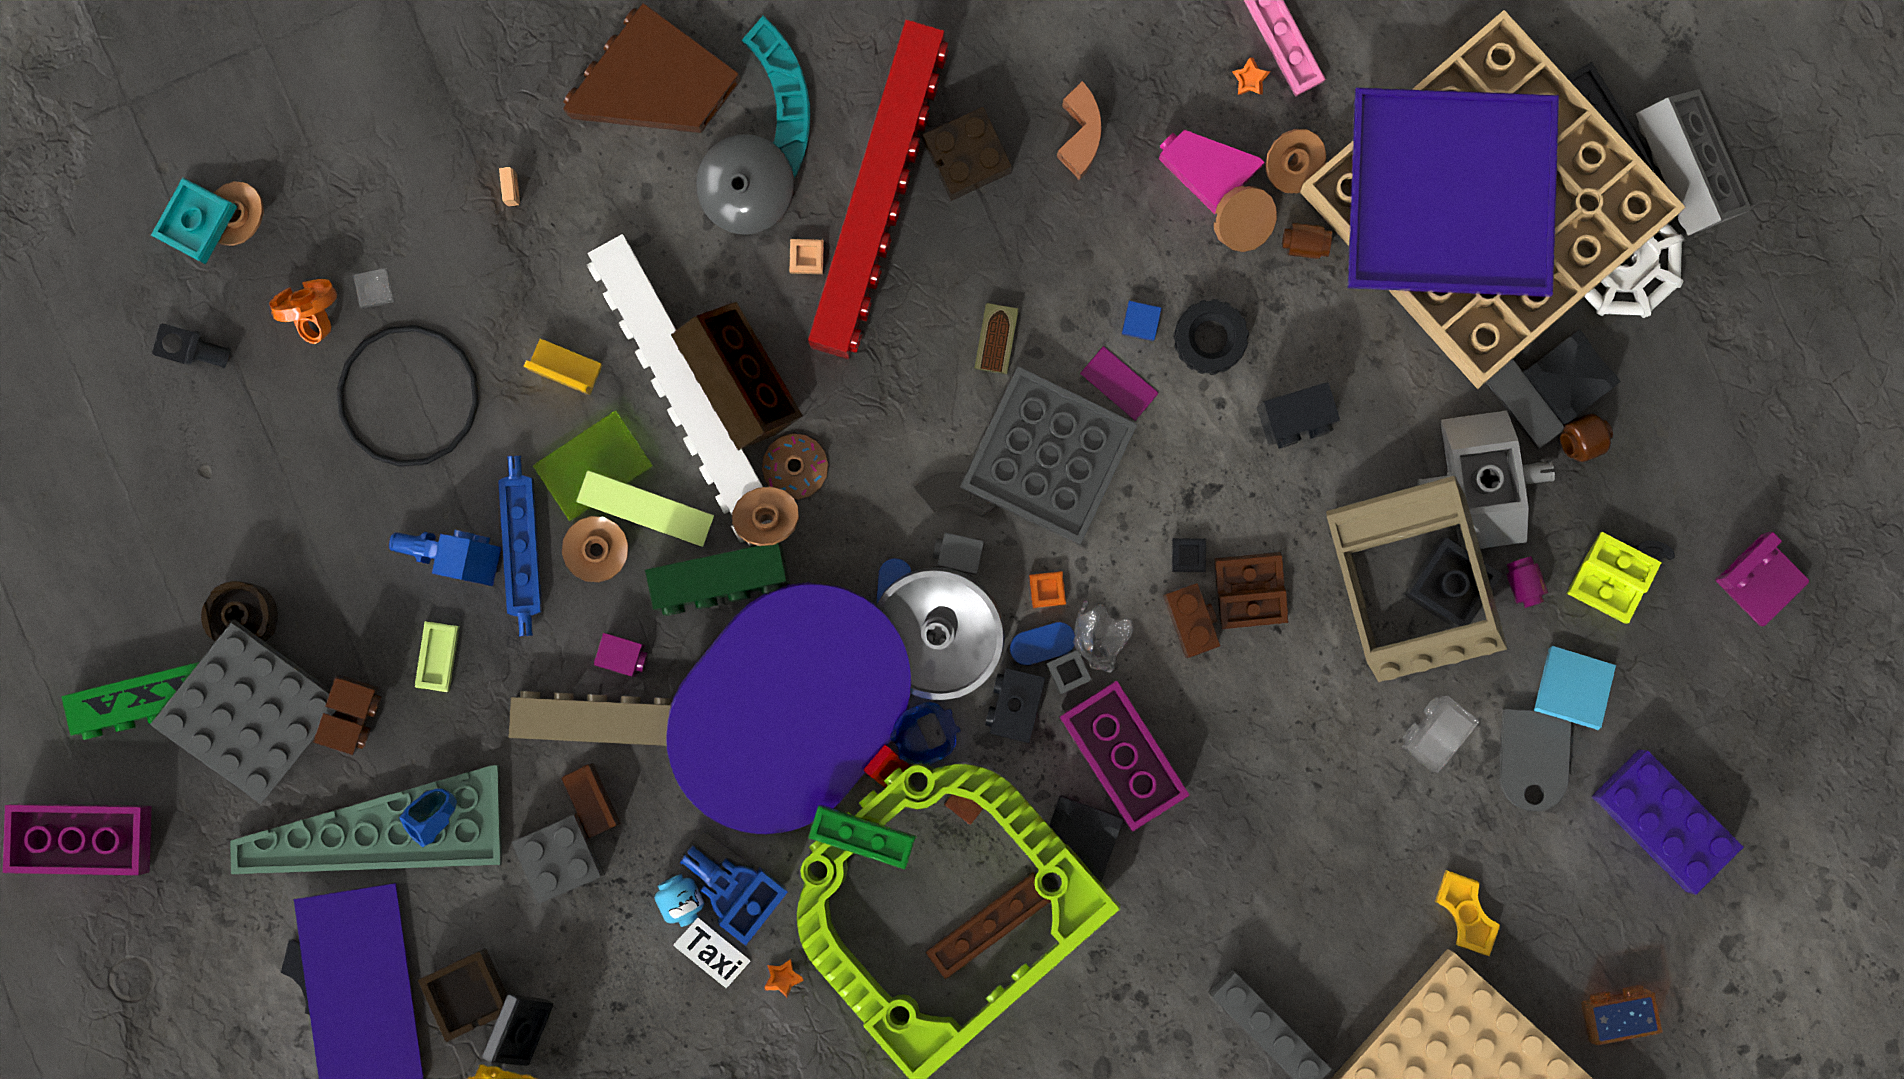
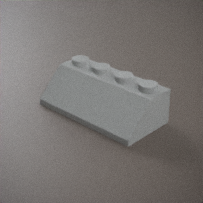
M1700 89L1668 97L1636 113L1639 121V130L1647 139L1652 151V160L1656 167L1660 169L1665 185L1685 206L1678 214V220L1688 235L1706 230L1752 210Z

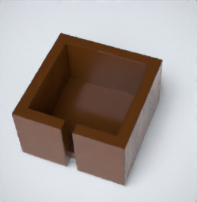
M343 675L335 677L325 707L334 709L336 712L333 715L323 713L313 743L351 755L358 748L363 750L371 728L366 727L368 717L376 715L382 696L376 695L379 687Z

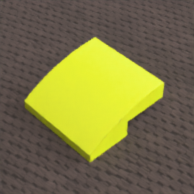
M1600 532L1575 575L1567 594L1627 624L1630 622L1643 594L1648 592L1662 562L1604 532Z

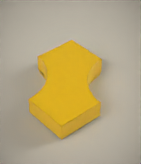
M1445 870L1435 902L1444 906L1452 914L1456 922V945L1490 956L1500 924L1491 920L1483 912L1478 899L1479 882Z

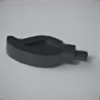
M1647 540L1637 546H1631L1658 561L1663 558L1668 560L1675 558L1673 549L1659 541Z

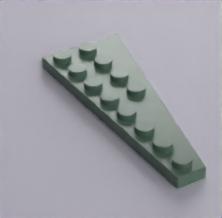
M491 765L231 840V874L501 865L499 765ZM433 789H445L452 793L457 800L455 812L449 818V824L435 837L434 842L421 847L405 831L399 817L407 806L425 792Z

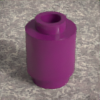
M1532 556L1507 564L1508 573H1506L1516 604L1523 602L1524 607L1528 608L1544 602L1542 596L1548 594V590L1538 563L1534 564Z

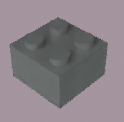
M578 814L512 842L538 904L605 875Z

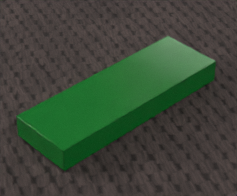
M819 805L808 838L906 869L916 836Z

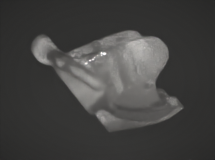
M1086 600L1077 615L1073 644L1079 653L1090 661L1089 664L1092 669L1112 672L1115 668L1114 664L1117 661L1118 653L1132 635L1134 623L1130 619H1124L1118 623L1109 617L1107 609L1102 603H1099L1095 608L1087 612L1089 602ZM1093 647L1097 648L1103 657L1094 655Z

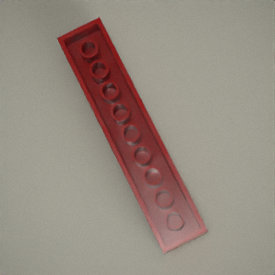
M905 20L808 338L812 349L846 359L850 358L851 352L857 353L863 336L861 334L862 330L859 329L861 320L867 322L872 307L871 298L868 297L870 289L877 290L882 273L881 266L878 263L880 257H887L892 240L888 230L890 225L896 227L900 215L901 202L897 200L899 194L905 195L911 178L909 176L910 170L907 169L909 162L915 164L920 149V138L917 137L918 131L925 132L930 115V106H927L928 99L934 101L939 86V74H936L938 68L944 69L949 50L947 49L949 42L944 41L943 30Z

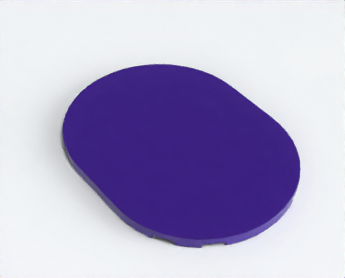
M812 582L787 585V587L768 594L765 593L750 602L730 621L679 686L669 710L666 732L668 758L673 774L686 797L696 808L715 822L738 831L753 834H775L792 831L812 823L819 805L832 809L836 807L865 773L864 768L884 745L887 746L906 713L911 690V670L906 648L899 633L888 617L875 604L862 595L837 585L815 584Z

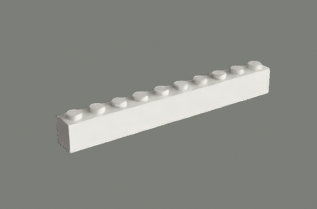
M621 234L587 253L592 261L587 264V267L596 282L601 279L608 290L603 293L604 298L612 311L617 308L620 311L624 320L620 321L619 325L628 340L633 337L636 340L640 349L636 350L635 353L644 369L649 366L652 369L656 378L652 379L651 382L659 397L667 396L672 406L667 411L675 426L677 427L682 424L688 434L683 440L691 455L693 456L698 453L704 463L699 469L707 484L710 485L714 482L720 492L715 498L723 513L731 512L732 514L737 501L745 493L761 488L763 485L743 449L738 451L733 441L729 438L728 432L713 410L700 384L696 381L683 355L679 352L671 336L676 331V328L627 239ZM765 520L762 524L770 523L771 520ZM732 525L731 527L735 535L737 536L739 542H744L745 540L738 536L736 530Z

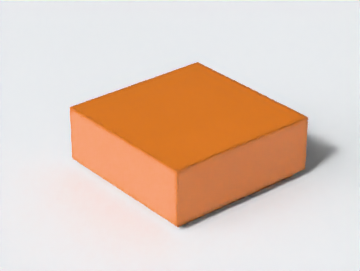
M1062 571L1029 575L1032 608L1066 605Z

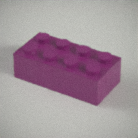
M1113 681L1058 716L1132 832L1189 796L1186 788L1117 681Z
M29 803L5 805L3 873L142 875L150 873L152 806Z

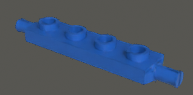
M508 456L509 476L498 480L507 614L518 617L519 637L533 636L531 616L542 612L534 479L522 475L521 456Z

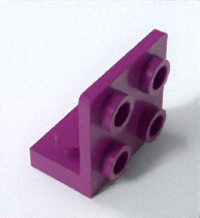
M1774 532L1761 534L1715 579L1734 601L1761 627L1767 625L1809 583V579L1777 548L1782 540Z

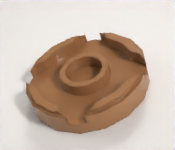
M1235 187L1226 193L1217 205L1214 231L1218 240L1232 250L1240 252L1255 250L1265 243L1273 232L1277 220L1276 205L1272 197L1259 187Z

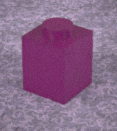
M603 633L593 665L636 677L637 671L643 672L648 653L643 652L644 644Z

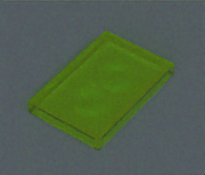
M615 410L534 464L533 467L568 520L572 521L592 508L576 502L587 470L628 484L652 468L653 464L619 413Z

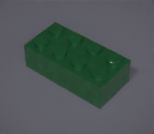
M780 543L755 546L645 570L653 610L662 611V614L666 616L686 612L685 606L695 604V607L699 609L714 607L718 605L717 599L728 597L731 602L747 600L751 598L750 592L761 590L762 594H768L783 588V585L790 584L783 548Z

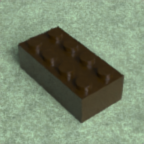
M737 302L696 315L671 334L679 352L689 365L696 381L700 384L713 410L718 415L728 432L729 438L733 441L738 451L779 434L803 417Z

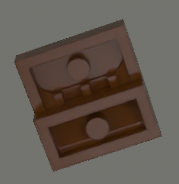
M1281 552L1214 558L1222 629L1288 623L1287 596L1284 588Z

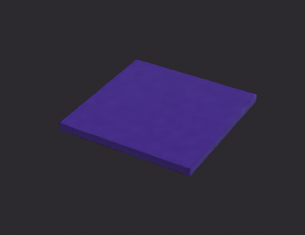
M1356 88L1354 99L1348 288L1551 297L1553 295L1559 95Z

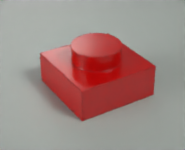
M884 745L864 768V771L886 788L888 785L884 780L898 768L904 772L910 765L888 746Z

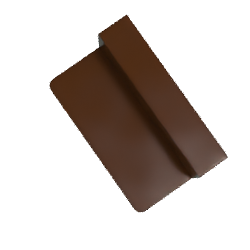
M593 763L561 777L588 838L621 824Z

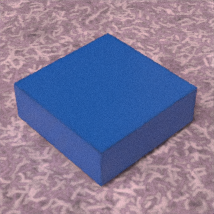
M1129 301L1121 335L1154 341L1161 307Z

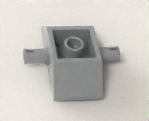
M1507 410L1440 420L1448 469L1447 476L1420 478L1417 482L1418 485L1455 475L1466 496L1480 549L1527 542L1529 506L1525 485L1548 481L1554 482L1555 472L1540 473V471L1554 469L1553 462L1547 460L1546 462L1522 464L1519 440ZM1483 472H1485L1486 477H1492L1493 483L1488 484L1487 488L1480 481ZM1457 524L1459 546L1467 550L1461 526Z

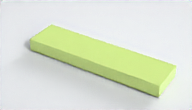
M587 470L576 501L701 547L705 543L714 518L713 514Z

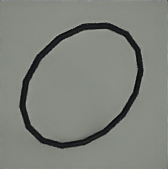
M417 325L389 327L363 340L345 361L337 385L339 417L351 441L373 459L398 467L426 465L452 452L470 431L479 404L477 376L464 351L443 333ZM416 331L440 339L460 356L471 379L473 403L465 427L448 447L427 458L400 461L375 453L356 437L345 416L343 387L350 365L367 345L391 333Z

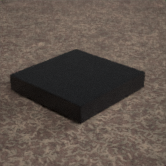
M508 994L482 1058L491 1063L528 1066L554 1003L542 998Z

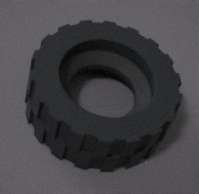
M1212 299L1211 301L1202 300L1195 305H1191L1178 320L1174 331V347L1179 353L1178 357L1180 360L1184 361L1188 368L1197 370V373L1200 374L1210 373V375H1215L1233 367L1242 358L1248 346L1249 330L1246 329L1247 323L1245 318H1242L1239 314L1240 311L1237 308L1231 307L1230 303H1223L1218 299ZM1206 321L1220 323L1227 332V343L1217 353L1203 352L1195 342L1196 329Z

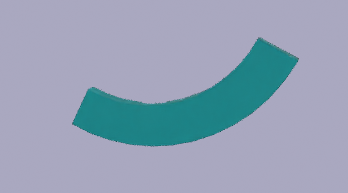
M763 15L742 39V42L761 62L772 83L777 106V127L773 143L782 150L789 160L795 180L804 160L809 141L811 122L808 89L802 69L790 45L778 29Z

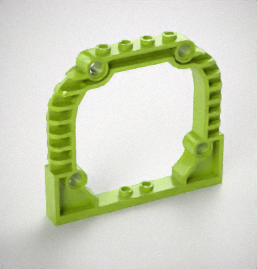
M915 763L904 772L898 768L884 780L888 786L881 793L877 794L873 790L859 802L862 809L855 815L885 825L903 808H927L936 803L945 794L972 799L997 820L1038 868L1034 881L1035 889L1043 898L1051 900V934L1058 942L1030 967L1027 963L1019 967L1011 975L1014 981L1005 989L1001 985L994 989L985 998L989 1003L962 1027L953 1017H938L919 1013V1006L911 996L901 994L891 997L842 942L831 921L829 897L845 881L848 871L847 858L853 852L815 841L809 847L813 853L805 859L800 869L801 877L805 884L798 902L797 927L805 953L816 969L864 1022V1028L909 1079H927L1119 911L1121 904L1093 875L1068 844H1065L1008 780L987 768L970 764H951L934 769L929 764ZM914 772H922L928 778V785L925 789L919 790L912 785L911 776ZM814 861H820L826 865L828 871L826 877L819 878L812 873L811 865ZM1050 872L1058 874L1062 881L1061 886L1057 889L1046 887L1043 883V876ZM896 1006L905 1007L909 1011L910 1018L907 1021H898L893 1016V1008Z

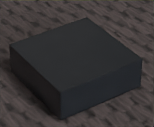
M1172 538V572H1206V539Z

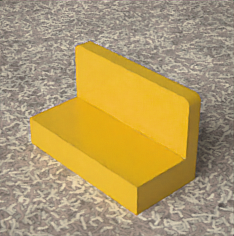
M541 338L531 361L526 360L524 364L525 368L588 395L591 394L603 366L597 361Z

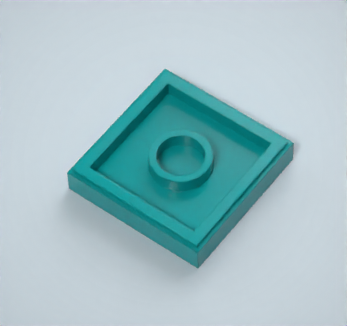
M182 177L151 236L206 265L238 206Z

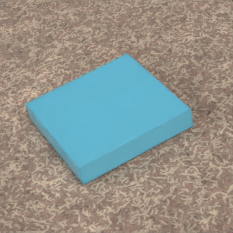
M1551 646L1548 650L1534 711L1599 730L1602 727L1616 665Z

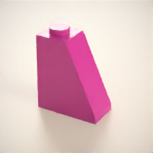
M1183 130L1178 136L1172 133L1160 145L1163 151L1159 156V160L1214 214H1216L1217 205L1224 195L1235 187L1244 186L1265 163L1260 157L1187 130Z

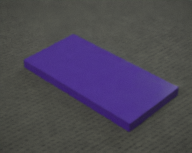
M396 883L294 899L319 1079H424Z

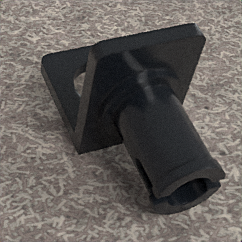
M162 323L159 325L152 354L186 365H191L195 360L225 368L231 348L202 341L198 331L192 332ZM168 334H176L182 340V347L176 353H169L163 348L162 340Z

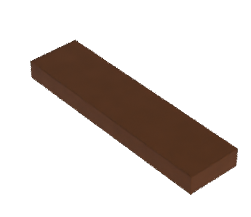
M1034 872L926 951L928 957L945 979L1051 902V900L1039 895L1035 889L1034 881L1036 875Z

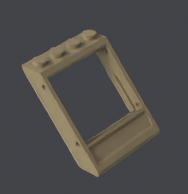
M1455 475L1326 511L1366 661L1378 682L1393 680L1412 673L1424 672L1432 668L1507 650V643L1467 499ZM1460 524L1486 620L1377 648L1352 553Z

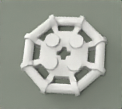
M1668 223L1658 232L1664 238L1662 241L1658 242L1652 237L1633 254L1630 259L1633 263L1632 266L1629 267L1627 264L1620 265L1601 282L1607 288L1603 296L1595 288L1584 296L1596 309V314L1600 316L1604 314L1641 315L1643 318L1651 316V311L1676 288H1681L1684 282L1681 279L1683 234L1679 235ZM1667 248L1668 271L1660 269L1659 263L1661 250ZM1656 277L1663 283L1647 297L1643 288ZM1616 292H1633L1635 302L1612 300Z

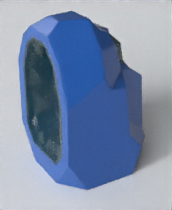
M433 789L425 792L407 806L399 818L410 837L421 847H425L434 842L435 837L449 824V818L455 812L457 800L452 793L445 789Z

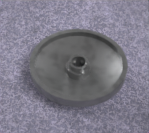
M942 567L915 570L892 583L876 605L892 622L906 648L911 670L910 694L931 700L958 698L981 686L996 668L1005 640L1002 614L989 591L969 575Z

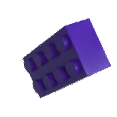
M1637 750L1591 796L1685 892L1697 895L1744 848L1648 750Z

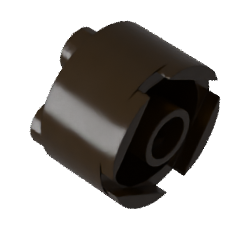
M231 581L218 585L211 591V594L202 606V626L206 634L215 642L232 620H235V615L240 613V610H244L245 617L237 622L264 642L275 633L278 619L275 601L265 588L256 584Z

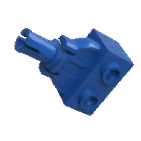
M454 530L453 536L440 534L439 542L435 541L436 536L433 533L423 532L420 536L394 532L390 537L389 549L391 551L415 556L417 562L426 564L430 563L431 558L435 559L432 574L493 586L501 547L490 545L489 537Z
M693 845L687 852L699 864L686 854L680 863L716 890L714 892L704 884L700 891L710 898L713 910L720 917L718 919L719 925L746 946L788 893L787 888L761 867L756 871L747 866H734L727 859H724L721 865L730 871L728 873Z

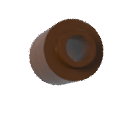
M1292 222L1290 229H1284L1282 248L1287 249L1288 256L1320 259L1321 256L1328 257L1331 248L1332 230H1324V226Z

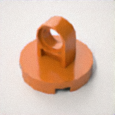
M328 279L302 282L304 289L293 293L289 287L274 296L269 302L273 318L279 322L294 321L298 333L305 341L312 344L319 343L331 332V323L325 309L337 299L336 290ZM308 321L314 322L319 328L320 333L315 332L310 327Z

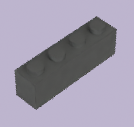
M1233 969L1208 992L1293 1079H1323L1332 1070Z

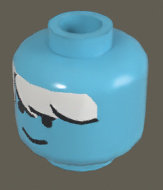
M679 874L658 885L659 891L655 894L654 898L667 923L679 922L680 926L684 927L699 918L697 912L704 907V900L693 879L683 878L682 874Z

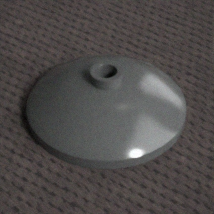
M749 134L734 135L715 144L703 158L696 180L697 196L708 218L728 232L744 235L763 232L778 223L791 205L795 186L792 167L782 150L765 138ZM739 177L744 180V187L740 190L735 187V181Z

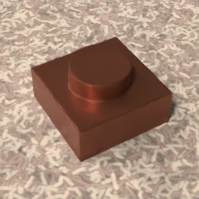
M953 794L944 803L946 807L969 825L973 823L983 810V807L972 799Z

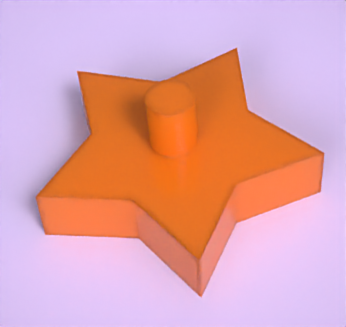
M1250 57L1243 69L1232 71L1239 81L1238 95L1249 91L1263 95V80L1270 71L1259 69L1254 58Z
M790 959L781 966L768 965L770 978L764 988L766 991L779 990L788 998L792 986L804 980L793 971V964Z

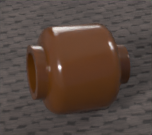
M1596 414L1584 415L1564 426V431L1560 436L1562 449L1570 458H1574L1579 462L1589 461L1604 455L1610 449L1613 430L1606 420H1602Z

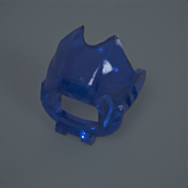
M924 702L906 710L896 721L890 737L899 749V759L911 764L922 763L931 765L948 756L956 745V733L961 731L959 725L956 726L953 720L951 708L945 711L936 703ZM930 713L937 716L946 736V742L933 749L928 746L918 724L919 718Z

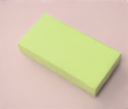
M424 622L415 681L416 688L450 692L460 626Z

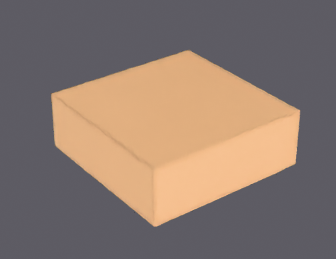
M511 167L499 168L503 202L507 206L519 205L520 195L517 173Z
M790 239V274H823L824 240Z

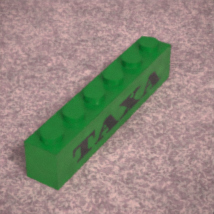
M199 662L61 696L70 736L82 735L83 740L103 736V729L115 727L116 732L136 728L135 721L147 719L148 724H151Z

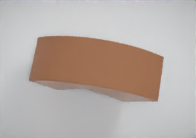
M1083 81L1063 99L1062 104L1064 109L1082 128L1057 152V158L1079 180L1092 165L1101 137V117L1098 105L1093 94Z

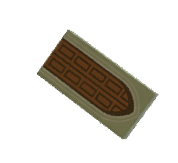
M986 303L974 369L1007 375L1018 308Z

